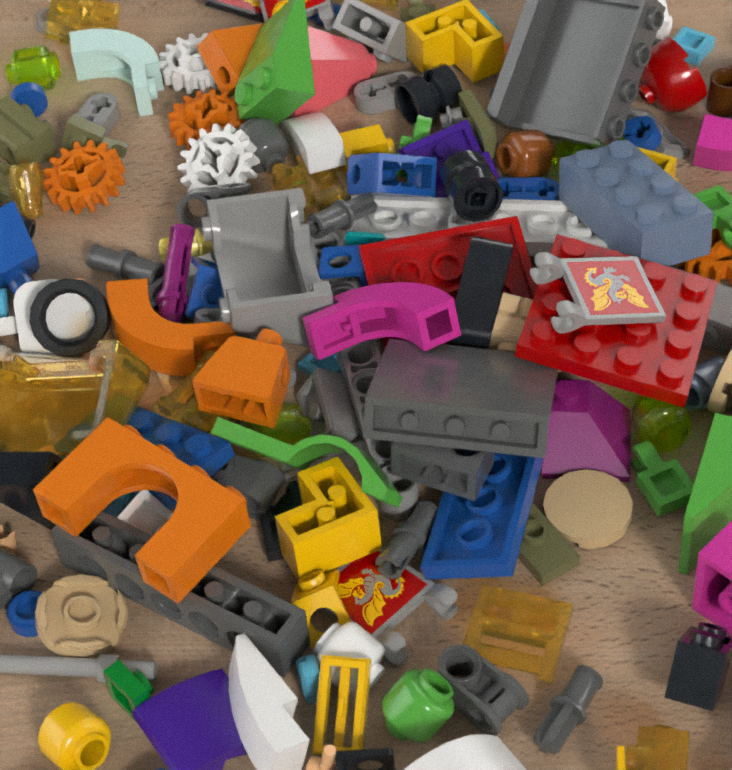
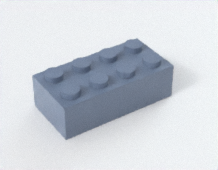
M629 140L613 141L610 145L592 150H580L574 155L559 158L558 199L612 250L630 256H637L647 261L657 262L668 267L710 254L714 212Z

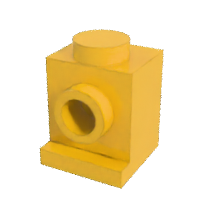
M380 124L339 133L344 146L346 165L341 166L345 179L350 155L368 153L396 154L392 138L385 137Z

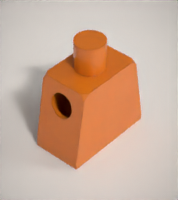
M264 23L212 30L197 45V49L221 93L229 91L230 96H235L236 84L259 29Z
M263 329L256 340L239 336L228 337L192 380L199 411L275 428L291 377L287 350L282 346L283 339L280 334L271 329Z

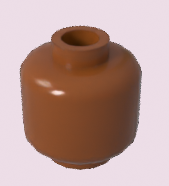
M539 129L508 133L502 139L496 152L498 167L509 178L543 177L550 170L555 156L553 144L546 134Z

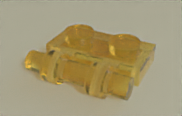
M50 0L45 38L59 41L58 45L69 47V32L87 29L117 30L120 4L102 0Z
M297 155V166L286 168L283 163H278L272 168L274 175L272 182L276 191L296 189L297 185L305 183L306 187L302 189L306 200V207L315 205L317 212L330 207L335 200H351V195L347 191L348 180L341 166L309 174L301 156ZM304 207V220L307 218L306 207Z

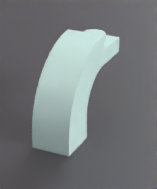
M87 29L69 32L71 54L77 81L105 77L124 80L134 88L139 117L153 115L151 100L158 99L157 91L164 90L158 56L146 41L131 33L113 29Z

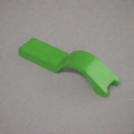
M217 417L211 433L221 439L302 471L307 469L313 461L329 453H348L356 460L361 472L363 493L399 508L403 497L375 459L341 437L320 434L302 439L293 446L220 417Z

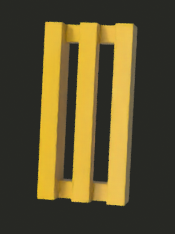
M321 655L312 754L322 755L326 746L333 666L341 667L334 746L336 751L364 749L371 659ZM352 668H359L351 748L345 747Z

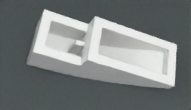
M318 111L281 122L284 133L300 165H305L309 174L346 165L343 140L325 114Z
M246 634L237 635L229 666V696L233 718L243 746L256 770H302L310 739L293 719L298 698Z

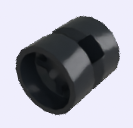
M439 64L425 70L421 76L414 75L398 82L395 86L397 105L403 117L411 126L416 124L418 115L432 118L433 120L437 116V111L441 114L447 113L446 106H449L450 109L461 107L458 93L462 92L460 82L454 71L446 64Z
M471 150L459 151L451 155L444 162L440 171V180L457 215L471 222L483 221L491 217L500 208L503 201V191L484 156Z

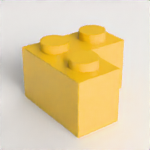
M468 0L457 2L405 22L407 58L421 73L439 64H446L448 66L456 64L474 83L501 71L504 63V36Z
M338 456L297 473L303 505L275 516L281 554L298 581L312 572L323 570L326 573L382 549L377 509L368 496L362 492V488Z

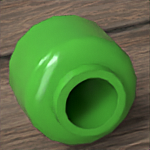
M427 668L424 670L411 669L403 673L384 695L381 703L388 731L402 741L409 739L413 742L425 743L432 739L454 713L455 705L452 698L454 692L449 682L438 672Z

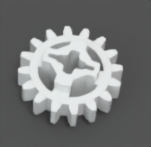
M192 33L189 34L188 40L178 37L176 38V45H165L166 52L159 54V64L166 86L173 84L174 91L176 92L186 88L187 94H191L194 89H199L202 93H206V87L210 86L216 90L219 89L197 49V45L208 33H204L201 38H196Z
M215 123L212 126L211 133H207L201 128L199 130L201 138L197 141L189 138L188 142L192 146L190 151L185 150L180 153L186 159V163L178 165V170L184 174L180 181L188 188L187 192L196 188L246 183L248 178H257L258 175L251 169L252 166L260 163V159L253 154L257 150L256 145L249 140L250 137L241 129L236 130L231 124H227L223 130Z

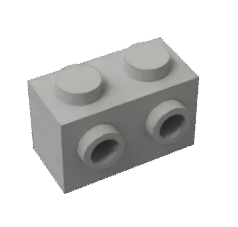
M344 0L332 28L348 35V40L363 44L365 48L366 45L374 48L372 53L375 57L391 64L392 59L395 58L406 63L408 58L406 54L405 22L359 0Z

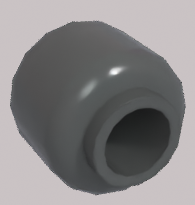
M252 118L244 122L239 129L245 132L250 137L249 140L256 145L257 150L253 154L260 159V163L252 166L251 169L255 173L265 171L267 173H274L281 169L285 164V158L288 156L290 146L277 124L270 119Z

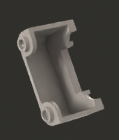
M302 188L207 200L208 217H201L203 240L211 241L223 291L224 298H219L222 324L230 323L232 331L258 336L263 329H271L279 333L285 343L310 348L302 318L333 305V294L329 281H320L310 246L309 224L304 223L306 200Z

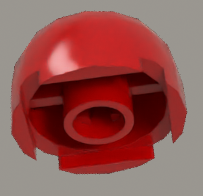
M666 37L652 46L651 58L643 70L640 79L641 85L638 86V94L648 106L654 103L657 108L665 112H684L696 106L707 97V90L697 67L691 69L684 60L689 55L670 37Z

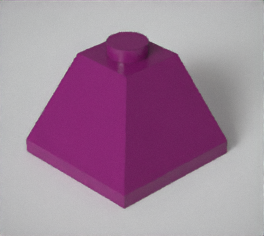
M557 379L549 423L546 458H543L542 479H557L568 472L587 469L605 472L621 482H630L631 410L590 380Z

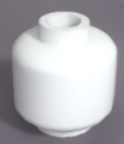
M338 622L334 623L322 635L313 649V652L317 655L316 660L319 670L321 655L371 659L369 690L385 671V668L380 664L384 656V646L355 622H348L342 626ZM333 666L331 683L339 689L341 667ZM352 668L350 693L357 690L359 668Z

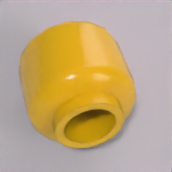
M69 702L53 709L45 717L39 729L38 744L40 751L61 770H94L105 761L109 753L112 736L110 727L100 716L85 705Z

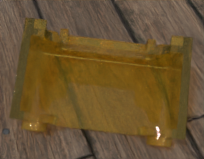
M117 339L98 341L97 350L90 351L89 360L28 363L19 355H11L10 361H0V452L50 451L58 456H66L107 417L122 426L128 424L148 388L151 368Z

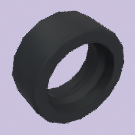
M66 278L49 283L37 293L30 307L29 323L34 337L44 349L58 356L75 357L92 351L103 341L109 330L110 313L107 300L97 287L84 280ZM74 293L86 298L92 305L95 314L94 325L90 333L83 339L75 342L62 341L55 337L48 329L46 322V311L51 301L59 295Z

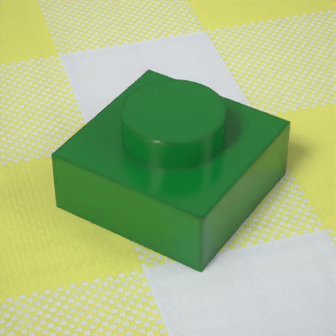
M118 659L103 672L111 698L135 721L132 716L134 708L150 698L153 688L139 670L131 672Z

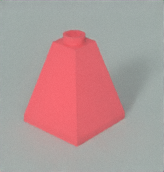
M308 26L315 95L290 115L291 118L317 112L354 93L357 84L369 80L370 76L376 73L377 61L373 53L369 54L363 44Z

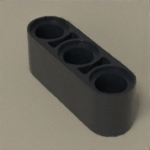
M472 236L455 301L461 336L446 342V344L489 349L492 330L511 261L513 244Z

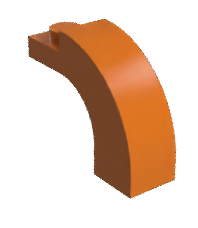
M147 278L106 282L108 307L114 337L122 350L131 359L148 369L174 376H196V363L208 362L228 337L235 336V331L231 330L230 323L222 324V321L181 324L164 319L151 306Z

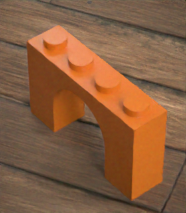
M107 417L33 489L43 517L74 537H77L111 502L125 494L141 490H152L167 494L175 499L177 505L170 519L135 554L143 581L179 604L251 527L246 506L247 501L236 488L220 485L212 480L201 467L197 465L190 467L177 459L174 453L166 446L161 444L156 446L144 439L131 425L126 424L122 426Z

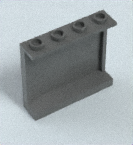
M526 0L486 110L488 117L504 129L514 131L539 129L548 138L595 148L610 145L611 142L619 140L624 134L625 121L631 104L637 97L638 84L643 70L650 61L651 48L657 31L662 27L666 8L658 0Z
M389 339L365 396L363 438L546 458L549 423L558 379V370L514 357L515 352L441 344L424 352L410 341Z

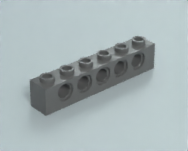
M103 511L77 537H74L57 525L51 531L62 565L80 574L97 576L108 581V586L116 592L119 590L123 596L231 651L234 649L236 636L245 633L278 675L284 678L294 666L297 658H300L310 644L305 610L215 566L177 604L145 583L142 579L135 554L153 536Z

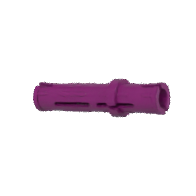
M174 224V226L170 227L163 285L156 298V304L159 306L158 315L175 323H181L183 310L186 309L189 297L186 295V286L195 229L186 224Z

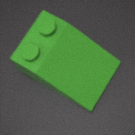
M289 0L261 25L236 84L235 102L238 104L239 119H270L278 125L315 95L305 0Z
M718 413L714 415L684 515L678 573L686 575L697 566L698 553L732 520V416Z

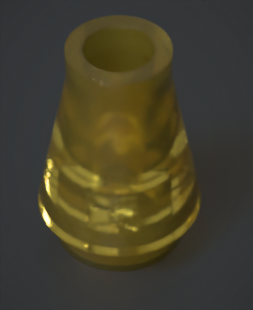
M21 163L8 167L10 175L6 178L20 214L30 219L43 217L44 171H40L39 163Z

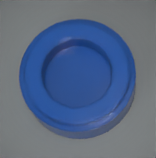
M22 83L16 86L10 94V97L18 104H27L35 117L43 114L48 106L44 89L36 83Z
M37 590L22 592L16 595L8 604L7 618L12 630L16 634L23 637L38 636L34 622L38 598L43 592Z

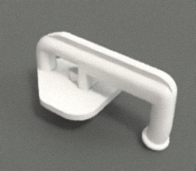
M58 279L32 281L20 286L13 300L15 316L0 318V336L18 334L22 353L56 355L44 349L36 340L29 319L30 307L37 293L49 283L58 281ZM66 293L59 295L51 301L46 311L48 329L55 337L62 341L75 342L81 340L94 325L95 314L92 305L78 294Z

